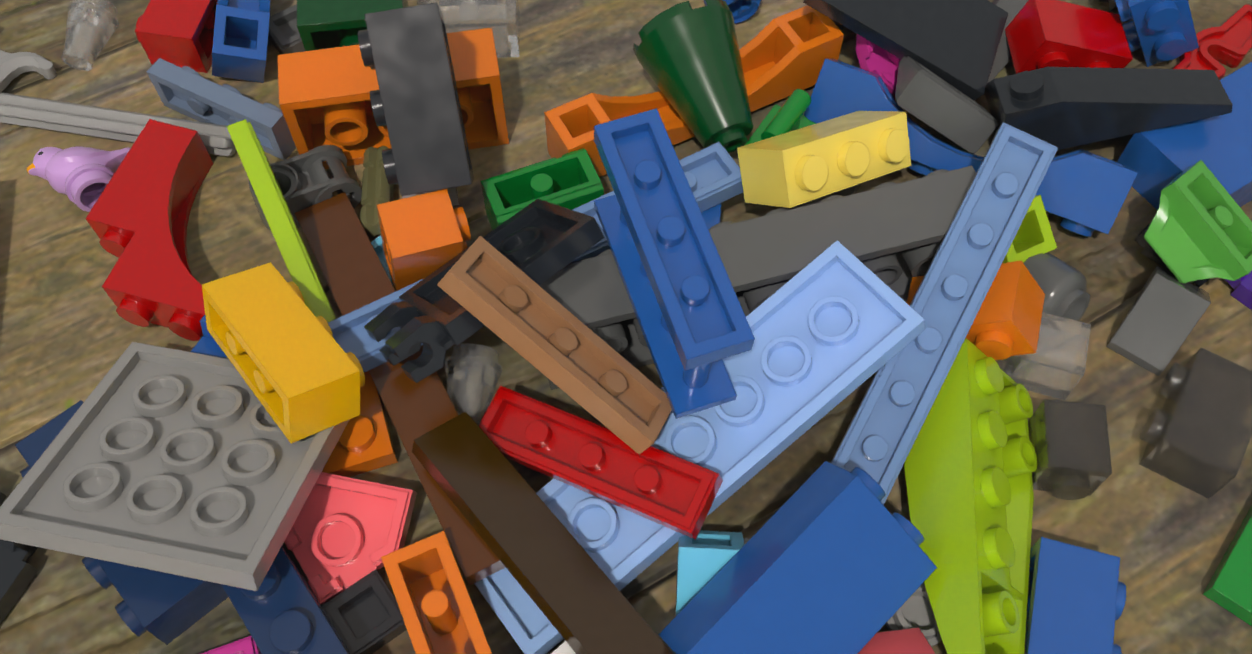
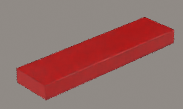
M501 385L478 425L504 457L695 540L723 482L719 473L652 446L639 455L609 429Z

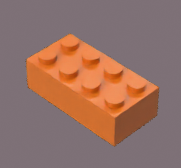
M492 27L447 33L468 148L477 149L509 144ZM359 44L277 55L279 105L299 155L318 146L335 145L344 152L347 158V166L363 164L364 153L369 147L379 148L383 145L389 149L391 148L387 126L377 127L371 105L370 91L379 90L376 70H372L370 66H364ZM323 161L324 169H329L328 163Z

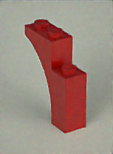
M149 119L85 218L100 238L99 243L102 248L110 254L119 257L102 285V288L117 306V314L124 320L137 326L148 327L150 323L167 327L178 336L191 341H199L203 336L200 320L205 315L202 285L193 277L188 261L186 245L187 226L196 194L214 164L196 130Z

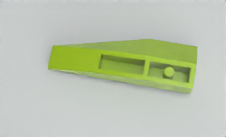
M967 338L964 340L904 463L910 521L925 539L919 547L937 567L924 581V585L947 654H1024L1034 502L1032 472H1035L1037 469V456L1029 440L1028 418H1031L1033 415V404L1024 385L1017 384L999 367L995 359L987 357Z

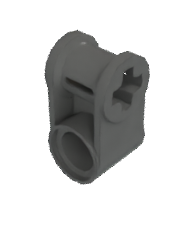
M335 145L318 146L292 158L277 163H270L297 228L301 226L295 213L333 197L332 192L337 191L338 194L345 192L353 209L361 201V187L356 180L349 177L346 170L347 158L342 149ZM323 161L328 163L329 170L325 171L322 165ZM249 180L250 192L262 223L267 229L271 230Z

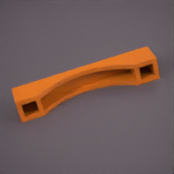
M806 5L774 18L758 35L739 49L751 112L790 96L795 89L804 90L814 86L825 58L839 59L844 34L831 18ZM661 91L637 96H607L590 93L544 112L548 153L551 158H560L563 154L584 148L599 177L607 174L594 142L595 125L657 108L672 145L690 139L695 135Z

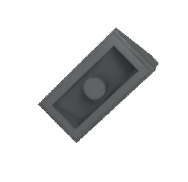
M904 56L899 62L895 93L897 104L968 152H977L999 125L997 119L979 103L908 56L906 58Z

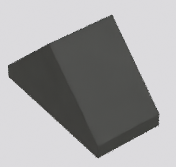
M1157 265L1106 347L1153 374L1160 376L1211 304L1209 293L1190 282L1180 283L1173 273Z

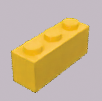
M271 262L202 284L208 332L291 444L360 415V387L365 385V375L358 358L352 352H344L335 341L331 328L325 318L315 316L306 306L298 286L293 281L287 282Z

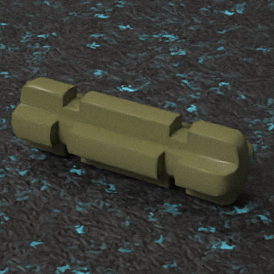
M383 145L379 148L369 147L365 151L363 167L365 169L362 177L361 204L364 206L361 208L360 222L367 236L372 238L376 235H381L377 205L393 201L394 184H388L382 158V150L389 148Z

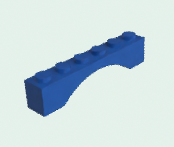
M825 58L811 95V104L803 116L817 124L856 111H905L897 104L880 75L836 59ZM906 113L911 156L910 169L923 175H928L941 169L951 171L973 166L975 172H977L984 158L983 156L961 151L935 138L914 122ZM1079 149L1053 158L1036 195H1041L1045 211L1063 217L1060 226L1087 237H1091L1094 230L1109 234L1138 172L1132 167Z

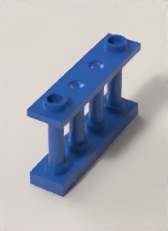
M657 108L595 125L594 142L615 195L594 200V208L675 419L736 400L737 394L722 359L750 351L755 338Z

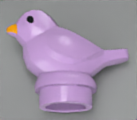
M81 146L67 149L45 147L35 154L33 163L27 167V172L30 175L48 180L54 190L67 195L69 200L81 210L90 212L131 148L106 151Z

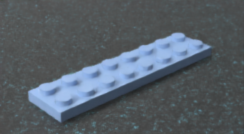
M838 240L746 316L755 338L752 349L722 359L737 394L736 400L675 419L674 413L671 410L657 439L651 445L654 448L720 474L723 482L707 516L925 330V319ZM554 478L536 493L619 591L676 544L679 537L685 536ZM506 567L474 583L524 654H547L564 639Z

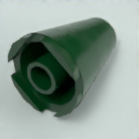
M706 0L708 6L692 9L689 1L676 4L659 13L642 27L638 33L642 42L639 46L634 43L633 50L639 63L704 149L720 142L728 153L734 152L738 147L744 146L747 143V136L753 130V122L733 14L724 0Z

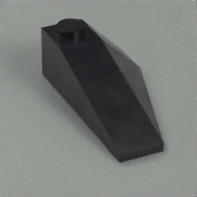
M1044 67L993 79L987 83L985 89V96L991 114L997 119L999 124L996 127L997 131L1004 122L1058 147V150L1232 113L1233 107L1214 70Z

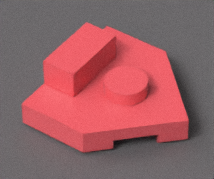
M321 472L284 541L288 550H292L309 579L308 584L320 604H325L374 570L378 571L384 567L381 557L404 547L416 500V491Z

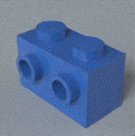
M1114 0L1121 22L1131 20L1122 24L1130 51L1133 52L1141 49L1147 67L1162 61L1176 59L1186 52L1199 48L1188 0Z

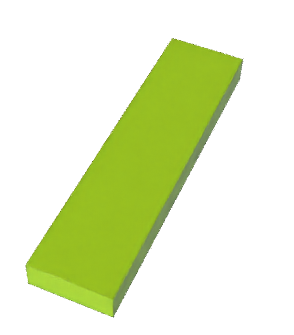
M244 119L226 126L290 276L300 289L306 306L315 316L324 317L327 323L337 319L251 122H247Z

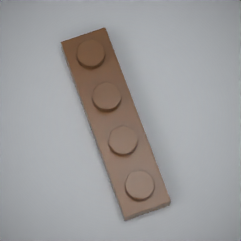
M479 236L437 286L640 455L654 444L672 410L666 393L482 236Z

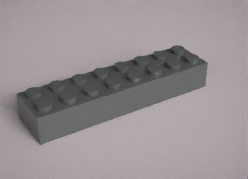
M973 166L951 171L941 169L931 172L925 177L898 184L894 182L883 183L865 192L848 196H829L819 203L803 207L775 209L764 216L741 222H721L708 230L745 317L837 240L899 297L907 299L912 277L924 276L976 172ZM611 249L602 252L596 257L571 262L539 285L635 368L654 364ZM548 379L551 390L559 388Z

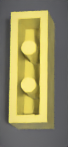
M856 111L737 148L745 203L792 208L911 166L906 112Z

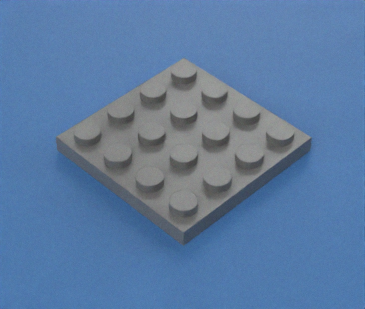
M132 342L0 506V540L258 591L349 420L291 444L229 359Z

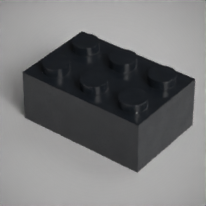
M438 3L364 14L367 29L358 31V41L364 66H370L372 70H376L379 90L370 91V99L377 127L387 126L391 148L382 150L388 184H399L401 196L472 184L474 180L444 16Z

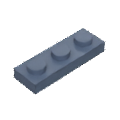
M161 58L146 71L164 106L205 123L228 126L246 119L247 122H251L264 152L286 160L295 150L296 146L284 115L275 105L271 103L261 104L243 96L236 88L228 84L221 86L203 78L198 72L188 66L181 68Z

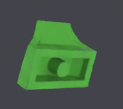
M1200 160L1180 173L1161 190L1159 208L1144 238L1180 283L1210 278L1235 281L1252 271V221L1204 162Z

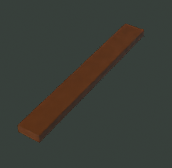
M345 192L295 213L343 316L396 292ZM421 345L420 351L393 366L387 361L369 370V373L469 585H472L504 569L505 566L412 453L414 439L458 416L437 372L415 383L407 377L401 368L408 360H415L422 354L423 345Z

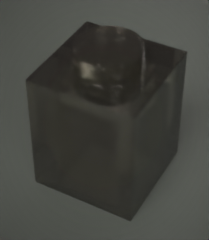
M1044 399L1028 421L1029 440L1037 456V469L1035 472H1032L1033 490L1051 492L1052 496L1063 500H1077L1091 496L1112 474L1106 406Z

